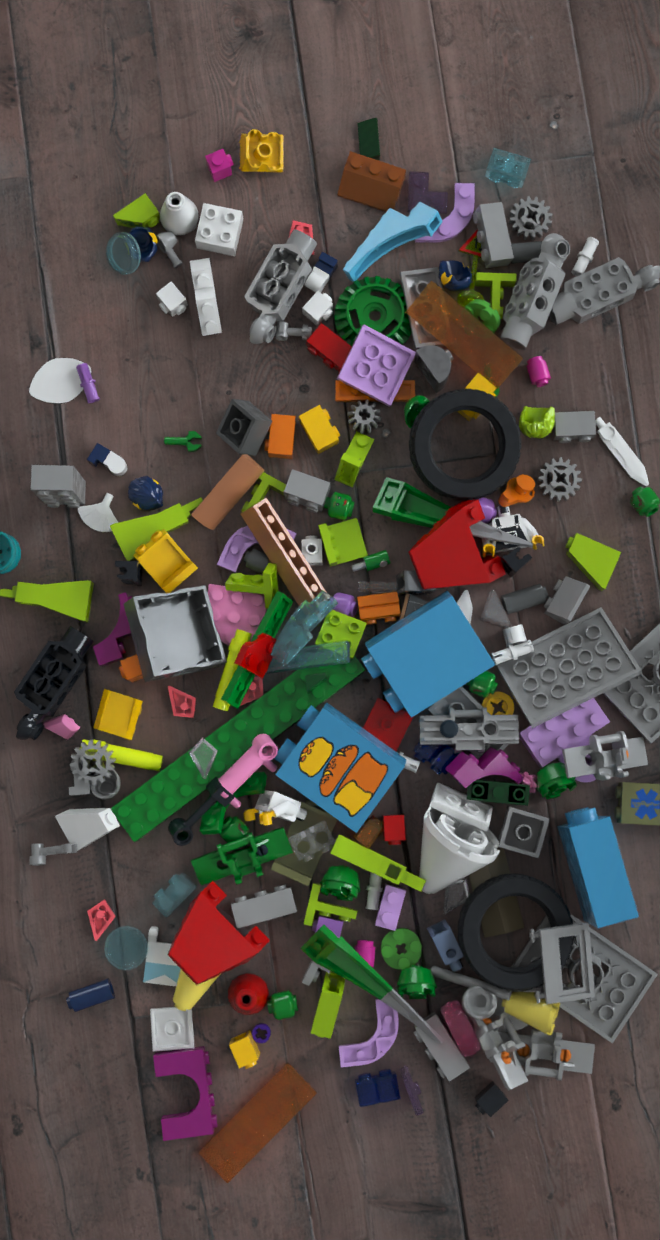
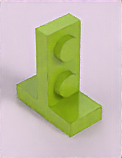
M477 272L475 286L490 287V307L493 310L496 309L500 319H503V307H500V300H503L504 288L500 287H514L516 274Z
M356 431L346 453L343 454L334 480L353 488L358 473L375 439Z
M263 472L256 480L260 482V485H255L251 492L253 495L250 502H245L241 512L246 511L263 500L270 488L284 496L286 484Z
M268 563L262 575L231 573L225 583V588L228 591L264 594L265 608H268L278 591L276 564Z
M313 882L304 925L312 926L315 910H318L319 915L331 917V914L339 915V919L351 922V918L356 919V909L318 901L321 884Z

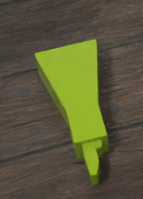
M202 498L196 499L182 507L178 503L157 514L110 525L126 560L134 561L136 559L133 556L136 553L135 550L140 545L147 544L156 531L164 529L169 533L188 524V518L191 516L190 512L200 505L203 501Z
M88 580L43 585L18 582L17 586L12 587V590L1 589L0 597L15 599V602L18 604L44 607L88 623L94 583Z
M339 834L331 850V854L397 885L401 882L421 891L426 880L406 871V866L344 835Z

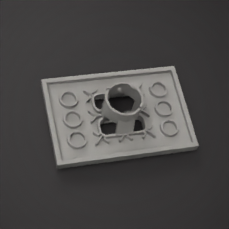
M660 623L630 650L641 670L647 664L654 666V677L648 680L643 674H640L603 693L650 744L660 736V674L657 671L660 664Z
M572 914L570 915L573 924L583 923ZM545 915L535 932H539V929L550 928L547 915ZM589 927L592 964H596L599 970V977L593 974L595 997L560 1002L559 1007L613 1044L658 974ZM574 935L570 957L566 960L567 963L563 967L569 969L570 982L567 984L562 982L563 990L580 987V985L575 984L573 972L575 973L579 969L580 958L572 959L573 952L579 947L578 935ZM530 938L511 967H524L538 960L541 957L540 938H535L534 943L531 942ZM601 962L606 964L608 967L605 974L601 967ZM544 985L540 986V992H544Z

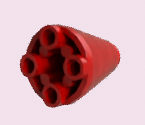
M245 973L238 975L228 988L230 1005L236 1012L242 1015H253L260 1012L268 1001L269 990L267 983L256 974ZM245 995L249 996V997H250V1002H249V1003H248L247 1001H244V1002H243V1001H242L243 996H245Z

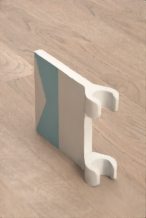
M151 926L148 935L143 982L176 986L180 967L167 955L172 944L157 942L159 928Z

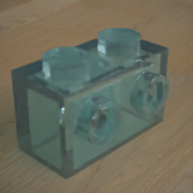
M493 148L485 177L493 182L501 181L507 183L508 186L513 188H522L531 159Z
M184 872L180 876L176 873L168 881L170 886L165 891L161 888L153 896L156 900L152 904L166 918L197 888L195 883Z

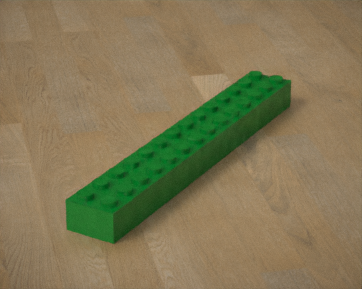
M326 649L113 806L111 811L134 842L139 841L206 791V786L215 777L220 778L252 746L253 739L257 735L267 734L274 740L301 720L311 705L317 708L364 673V667L355 655L353 659H349ZM325 673L326 680L307 694L305 676Z

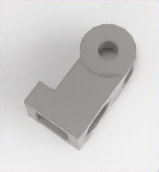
M80 759V766L83 769V761ZM70 766L73 772L76 768L75 766ZM74 774V787H69V795L92 794L90 781L85 784V778L78 780L79 774Z

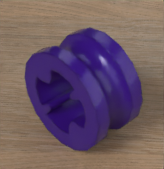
M264 1023L257 1024L252 1031V1037L258 1043L267 1042L271 1035L270 1027ZM258 1028L261 1030L266 1029L265 1038L256 1036Z

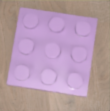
M362 325L337 379L375 400L391 406L416 352L376 330Z

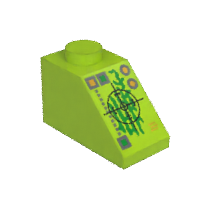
M146 193L113 215L117 225L131 228L137 226L152 228L160 220L159 211Z

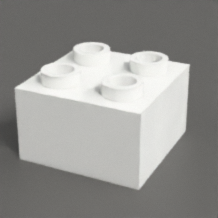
M203 203L195 238L197 249L235 256L243 223L242 211Z

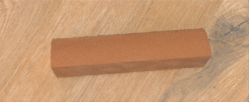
M248 454L242 455L194 510L191 516L205 527L214 530L265 470Z

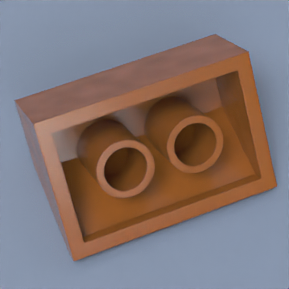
M350 151L337 196L387 212L389 208L394 210L405 181L406 169Z

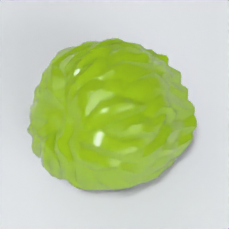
M524 406L519 419V428L522 433L530 438H544L549 435L554 428L555 408L552 406L550 408Z

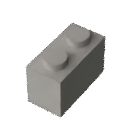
M595 411L555 413L553 440H559V443H569L575 439H579V442H589L595 437Z

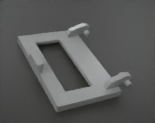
M589 923L539 929V932H534V929H530L529 937L532 943L535 942V938H540L544 992L536 990V993H534L536 1002L541 1003L542 998H545L546 1004L595 997ZM578 935L583 987L563 990L559 938Z

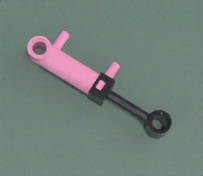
M257 735L253 739L252 746L220 778L215 777L206 786L211 796L187 820L176 818L169 823L168 831L175 844L184 846L192 841V826L217 801L224 807L230 803L236 809L239 808L241 802L235 798L233 793L262 764L271 772L277 770V766L271 760L276 757L278 748L269 735Z

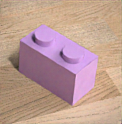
M385 883L375 920L376 926L396 930L406 893L405 889Z

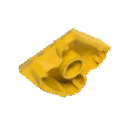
M255 129L250 130L248 134H241L239 141V169L242 172H283L282 134L276 132L262 134L259 130Z
M104 689L93 728L132 740L138 716L142 711L143 701Z

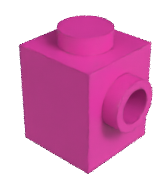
M224 149L205 156L207 167L214 182L232 175L231 166L234 164L230 154L226 155Z

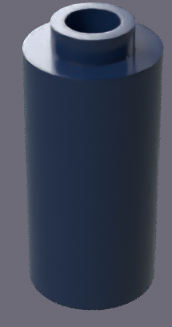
M108 978L69 992V997L66 998L69 1009L77 1012L114 999L115 993L112 983Z

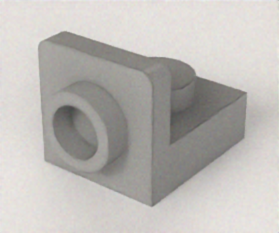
M311 960L302 978V983L310 986L311 982L315 983L320 974L318 968L329 973L330 970Z

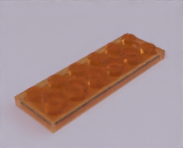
M432 280L406 311L408 315L475 372L481 374L492 383L496 389L500 387L523 360L522 356Z
M287 1062L199 1151V1154L228 1184L317 1092Z

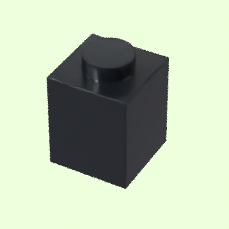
M493 1081L474 1097L477 1102L476 1108L482 1115L487 1113L489 1117H492L509 1101L507 1096Z

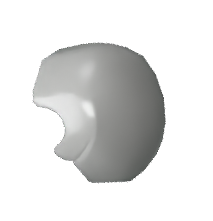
M115 769L109 770L111 776L109 778L104 776L105 781L103 783L98 779L97 784L93 785L92 780H90V790L95 797L105 800L114 797L118 793L121 780Z

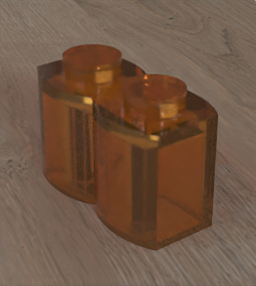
M372 815L366 819L358 832L353 834V837L370 849L384 830L381 827L383 823Z

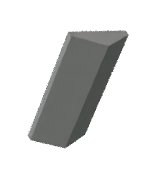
M438 267L400 272L415 349H420L427 345L443 347L454 343L443 288L438 278Z
M461 686L434 703L428 711L433 716L449 715V708H454V710H482L483 707ZM455 718L456 724L482 723V718ZM487 724L484 727V731L488 735H493L496 731L492 724ZM485 744L484 753L490 747L497 751L499 749L504 750L509 744ZM469 750L477 759L484 754L477 753V750Z

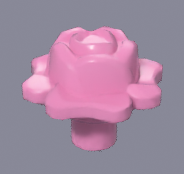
M527 771L520 773L524 779L519 784L530 785L529 794L535 793L537 776L534 774L529 775Z

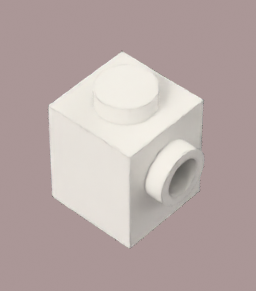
M172 281L156 293L160 301L159 306L165 314L169 312L173 317L176 314H182L186 310L187 300Z
M317 291L303 306L302 313L318 326L323 319L326 321L332 315L333 300L326 293L322 294Z
M306 536L305 539H301L302 554L309 565H323L322 539H318L317 536Z

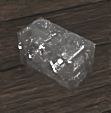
M325 820L288 838L298 861L303 859L304 862L315 858L314 853L320 850L322 853L333 848L332 844L335 843ZM325 832L328 835V840L325 843H319L316 840L317 833ZM300 841L309 843L310 848L307 852L303 853L298 850V843Z

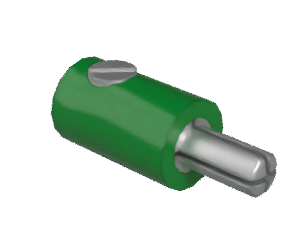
M383 550L363 557L364 561L352 565V570L355 572L366 568L367 571H371L391 564L387 551Z

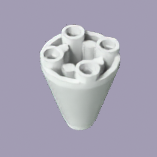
M179 192L170 193L160 210V222L167 232L172 231L174 235H185L195 230L199 220L196 205Z

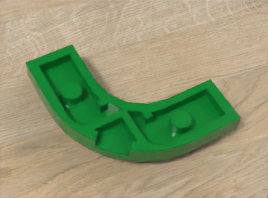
M254 772L233 793L235 798L237 799L245 795L264 794L267 775L265 772ZM217 801L202 816L200 832L203 835L222 833L224 815L230 803L224 807Z

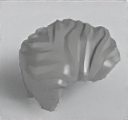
M473 985L463 994L462 1007L471 1018H489L497 1007V997L494 993L489 992V990H485L483 986Z

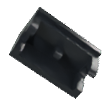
M520 547L515 548L507 556L504 555L501 558L504 570L510 577L515 575L532 559L530 554L519 559V556H516V554L521 550Z
M115 561V567L120 568V572L124 574H119L117 577L122 579L121 581L124 584H136L142 587V566L138 561Z

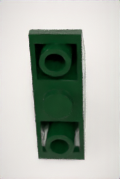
M476 780L467 787L466 800L528 806L530 785Z

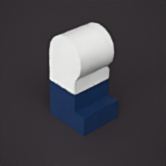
M322 252L306 280L305 287L314 292H321L338 267V260Z
M99 443L96 444L87 458V461L96 467L98 463H101L109 468L115 476H122L127 471V464L124 459Z

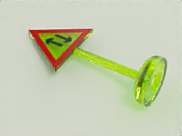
M478 229L458 250L459 252L473 255L472 282L469 290L460 292L456 298L457 304L463 308L472 300H484L482 294L474 291L478 257L481 258L482 251L481 243L477 240Z

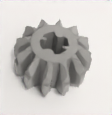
M358 400L357 406L352 404V411L347 414V416L351 417L348 423L354 424V431L359 427L361 434H363L364 429L371 433V427L377 429L378 424L376 422L381 421V417L377 416L381 412L380 409H375V403L369 406V400H365V405H362V402ZM363 413L367 414L366 420H362Z

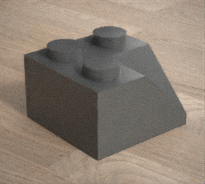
M231 399L216 434L237 453L256 456L272 420L250 401Z

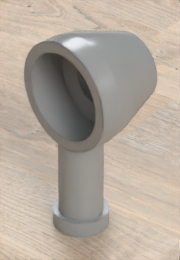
M169 231L156 235L159 248L163 253L167 254L173 263V267L177 268L182 265V261L179 260L172 249L177 243L174 233Z

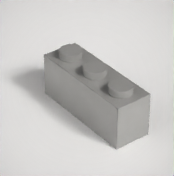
M502 202L480 204L473 213V221L477 224V240L481 243L482 261L485 262L486 268L508 266L514 259L503 204Z
M286 884L274 887L275 891L270 893L262 890L254 893L255 897L247 899L246 895L234 898L235 902L231 904L237 929L297 912L292 888H287Z
M434 1011L425 1017L424 1020L444 1040L442 1044H439L416 1025H414L416 1031L413 1033L420 1043L424 1041L427 1049H425V1052L431 1061L435 1059L439 1066L436 1069L441 1077H447L450 1082L468 1070L470 1066Z

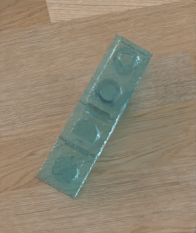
M323 590L310 603L305 600L285 624L273 647L271 656L286 666L313 638L310 632L338 604L337 600Z

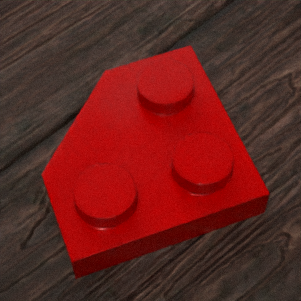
M261 633L253 642L248 641L242 645L234 663L257 677L263 678L280 641L268 634Z

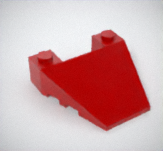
M465 500L449 508L445 512L446 515L433 525L434 527L430 532L425 534L409 550V555L422 589L491 583L506 574L500 556L492 557V555H486L481 558L470 526L485 519L479 500Z
M214 881L190 902L186 916L183 918L182 925L167 954L196 985L210 980L223 972H228L241 964L248 963L270 941L257 926L253 927L243 937L215 908L227 895Z

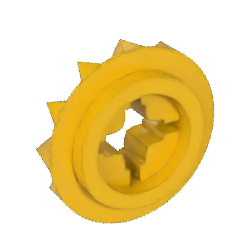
M497 691L494 695L490 693L483 700L482 707L487 708V712L490 715H493L494 707L490 703L498 704L503 701L501 708L505 713L498 711L494 715H513L514 713L513 700L504 692Z

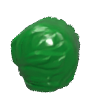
M417 395L406 402L404 416L406 425L409 428L413 426V422L422 408L430 402L428 398Z

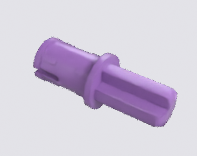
M81 363L77 365L76 369L81 380L80 386L84 389L87 402L94 403L99 401L100 398L94 384L96 381L91 376L88 364Z

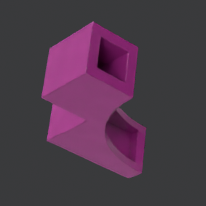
M126 592L118 595L120 614L114 630L105 640L93 646L98 664L101 667L125 659L123 655L126 653L124 644L118 640L132 635L124 608V603L131 599L132 596H128Z
M490 747L479 759L472 754L468 756L461 751L445 768L465 788L477 779L488 775L507 776L518 784L524 779L519 773L521 769L514 762L509 763L507 761L509 756L503 750L499 749L497 751L493 747Z

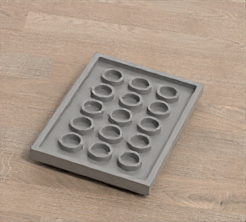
M602 607L532 641L531 645H533L534 652L519 656L517 660L513 661L511 659L495 665L531 728L642 674L641 668Z

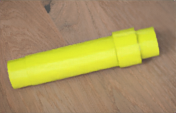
M237 629L234 638L231 639L227 663H225L212 707L224 711L229 710L230 705L221 700L238 667L234 662L244 643L250 641L252 633Z
M83 739L82 742L88 745L89 740ZM93 739L94 744H96L99 741ZM101 741V746L107 744L106 742ZM108 744L106 750H113L110 757L116 758V761L113 763L160 772L163 761L162 755ZM88 749V750H86V751H89L90 753H92V752H97L98 750H96V749ZM103 755V756H102V759H103V761H106V758H105V756Z

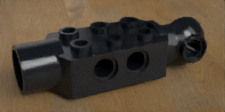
M69 626L60 641L47 642L14 691L16 698L24 703L23 705L31 709V712L25 714L17 725V739L26 740L31 738L36 740L44 729V725L41 722L45 716H54L87 667L83 657L94 641L72 626Z

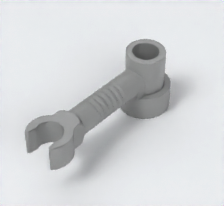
M41 843L31 844L29 865H46L47 855L77 853V844H64L52 847H44V844Z

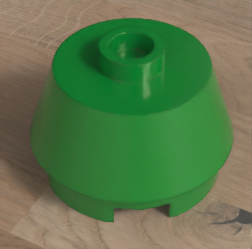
M562 762L547 764L537 772V791L541 793L542 798L546 797V800L558 798L561 796L560 793L567 789L571 792L576 788V777L567 778L565 764Z
M348 866L329 867L320 882L322 885L320 892L325 896L331 893L337 897V900L352 901L353 898L357 899V895L360 892L358 873Z
M412 965L410 968L401 970L396 988L401 997L405 994L409 996V999L419 1000L426 999L428 994L431 997H435L437 985L430 969L422 968L420 965Z

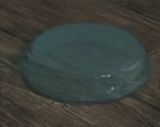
M119 232L109 239L106 246V257L109 265L113 270L123 275L131 274L137 270L141 254L139 245L132 235L126 232Z
M122 926L109 934L105 942L104 951L107 960L112 966L120 970H131L138 967L145 960L148 952V943L144 934L137 928Z

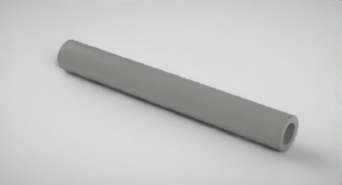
M434 965L431 968L434 977L468 988L473 985H481L485 990L494 993L496 997L509 1000L512 991L500 989L487 982Z

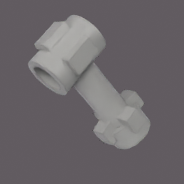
M280 321L275 326V336L279 341H286L287 336H302V340H307L312 335V327H308V325H303V328H288L287 322Z

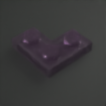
M409 172L408 212H411L420 201L437 210L439 214H447L448 192L428 191L429 172Z

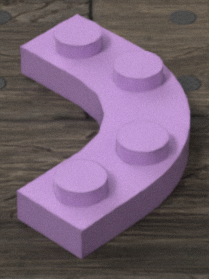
M455 183L454 209L451 214L442 220L443 222L432 237L424 236L415 239V242H444L458 236L468 226L473 215L475 183Z
M248 525L237 530L227 541L217 563L218 566L236 573L246 551L253 545L259 544ZM288 530L289 534L294 540L297 533Z
M375 999L377 1028L373 1036L367 1041L339 1045L341 1067L366 1065L383 1057L396 1039L399 1025L398 1012L381 1000Z

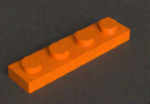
M335 380V402H357L358 400L361 402H365V400L379 402L340 380ZM403 380L393 402H407L415 397V380Z

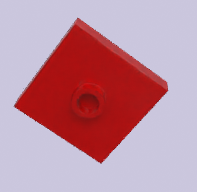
M377 698L363 729L397 752L413 717L411 718L409 713L404 710L395 713L388 702Z

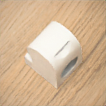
M522 624L502 630L507 647L511 644L517 645L527 641Z

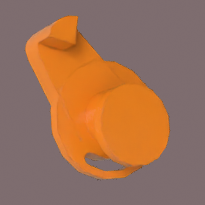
M524 474L511 478L506 484V490L500 495L498 503L502 507H508L518 502L526 503L531 501L535 494V481L530 476Z

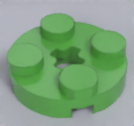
M472 300L463 308L461 313V321L465 327L464 331L469 336L490 338L500 326L501 321L498 311L496 309L493 310L490 307V303L485 300ZM480 316V318L484 321H479L477 317Z
M396 928L395 931L390 930L382 939L381 954L384 961L394 969L410 968L421 957L422 945L419 937L408 928ZM406 944L405 949L407 951L398 954L396 945Z

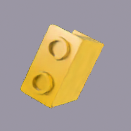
M164 529L156 531L151 536V540L147 544L140 545L133 555L165 593L173 591L198 569Z

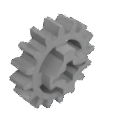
M528 196L526 201L521 198L519 205L514 204V210L510 212L511 218L509 223L514 224L512 231L518 230L517 236L523 234L524 240L528 236L534 240L535 235L541 238L543 232H548L549 228L547 226H551L552 221L549 219L552 218L553 214L548 213L550 206H543L544 200L539 203L538 197H535L533 201ZM521 211L522 217L518 220V214ZM543 217V224L540 225L541 222L539 220Z
M562 457L559 458L558 462L553 458L550 461L551 465L546 462L543 465L545 469H540L539 471L543 475L537 478V481L542 482L539 485V489H545L543 495L550 494L549 500L556 497L557 502H559L563 497L567 501L569 495L575 496L574 490L580 489L577 483H581L582 479L577 478L581 471H575L574 469L577 465H569V459L564 463ZM556 467H562L565 470H558ZM547 474H549L548 476L550 477L549 485L547 483ZM570 475L572 476V486L569 482ZM557 478H563L562 482H556ZM561 489L563 492H556L554 490Z
M90 739L88 745L82 742V749L76 747L74 750L77 754L71 755V758L75 761L71 762L70 766H75L76 768L72 773L79 774L78 780L85 778V784L92 780L93 785H96L98 779L103 783L105 781L104 776L108 778L111 776L109 770L115 769V766L111 765V763L115 762L116 758L110 757L113 750L107 751L108 744L101 746V740L94 744L93 739ZM88 749H96V750H98V751H97V752H92V753H90L89 751H86V750H88ZM103 755H104L105 758H106V766H105V764L103 763V759H102V756H103ZM93 758L96 759L95 764L91 766L89 764ZM80 759L83 761V769L80 766ZM96 772L98 775H90L88 773Z

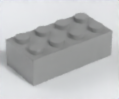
M32 465L31 490L44 504H47V507L58 508L61 504L67 505L69 508H79L80 505H85L86 481L74 466Z

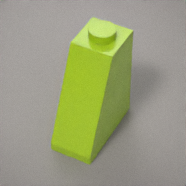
M578 533L573 537L570 536L565 546L568 548L566 555L598 590H605L621 552Z
M332 971L325 973L311 1029V1034L330 1039L345 984V978Z

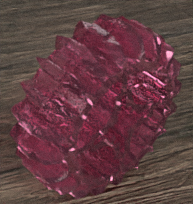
M457 1000L450 1001L441 1007V1013L462 1056H472L480 1051L481 1045L460 1002Z

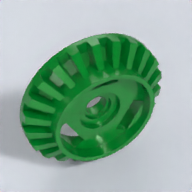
M368 276L362 280L354 281L339 296L335 307V326L340 338L350 346H353L362 325L382 333L395 320L398 325L385 336L402 345L407 342L412 334L403 288L399 283H395L389 278L384 279L380 278V276L369 278ZM374 291L382 292L389 295L390 299L372 296L370 293ZM356 310L360 328L355 329L353 326L350 311ZM377 311L381 317L379 320L373 321L370 319L369 314Z

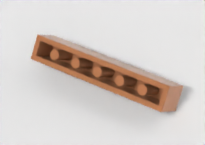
M267 498L240 514L271 563L276 564L279 576L305 616L318 611L332 601Z

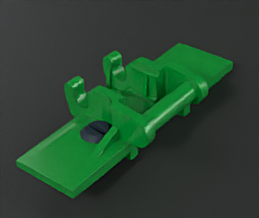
M280 827L258 836H253L251 832L246 837L221 845V843L217 844L218 850L191 859V863L201 886L230 875H234L237 885L242 883L244 875L256 872L257 877L263 876L261 864L291 854L293 850L284 827ZM251 844L250 847H247V848H245V849L236 851V852H234V853H231V854H227V853H226V852H229V851H231V850H234V849L243 847V846H245V845ZM222 860V863L227 864V866L220 867L217 865V861Z

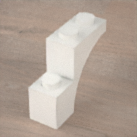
M210 259L190 261L202 336L222 333Z

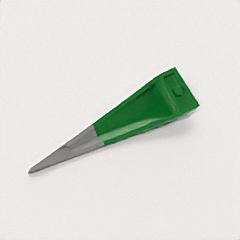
M386 477L372 510L374 513L392 517V520L433 528V525L440 521L446 515L445 512L451 507L406 482ZM481 521L470 526L474 537L533 548L531 542Z
M324 924L300 948L315 963L372 994L403 1015L439 1044H442L444 1041L342 936L338 938Z

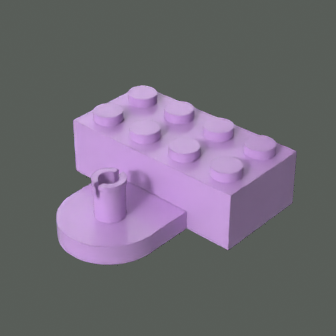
M592 698L534 728H531L529 725L519 732V738L539 768L556 758L564 763L562 749L590 745L589 737L591 734L610 721L596 700ZM587 754L585 761L589 766L592 763V759ZM593 774L578 776L575 780L579 782H592L596 778Z

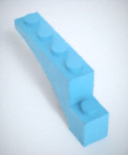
M420 201L411 210L408 217L389 208L382 215L375 228L370 231L365 241L357 248L356 253L347 261L343 271L348 279L352 282L356 281L375 261L396 247L424 236L432 237L443 222L439 212Z

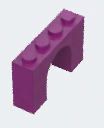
M200 1046L192 1049L156 1052L153 1055L156 1077L183 1074L192 1078L200 1091L199 1102L192 1110L162 1116L163 1141L213 1134L215 1128L218 1127L217 1115H213L212 1106H215L214 1093L210 1094L209 1085L213 1084L212 1074L207 1071V1064H210L209 1051H205V1047Z

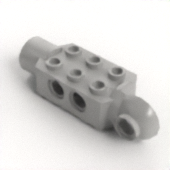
M299 230L292 231L286 244H275L272 246L244 296L252 309L260 314V317L255 319L250 327V343L252 344L270 343L276 333V327L273 325L277 321H284L312 271L308 260L317 246V242Z
M556 233L547 235L542 241L539 258H532L521 269L519 279L513 288L512 296L503 316L506 322L500 337V341L503 344L517 350H525L530 337L544 328L566 274L561 268L570 253V245L563 236Z
M618 257L564 282L562 292L557 294L549 317L554 325L569 319H573L580 324L632 300L636 290L643 288L644 292L660 284V265L654 267L652 265L645 266L633 276L626 262Z

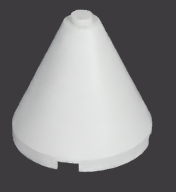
M429 807L423 821L419 877L426 880L422 891L427 894H435L492 863L500 853V850L497 851L499 841L489 828L487 831H484Z

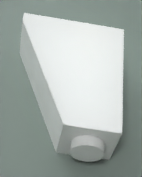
M110 808L69 809L55 816L71 845L77 844V851L120 826Z

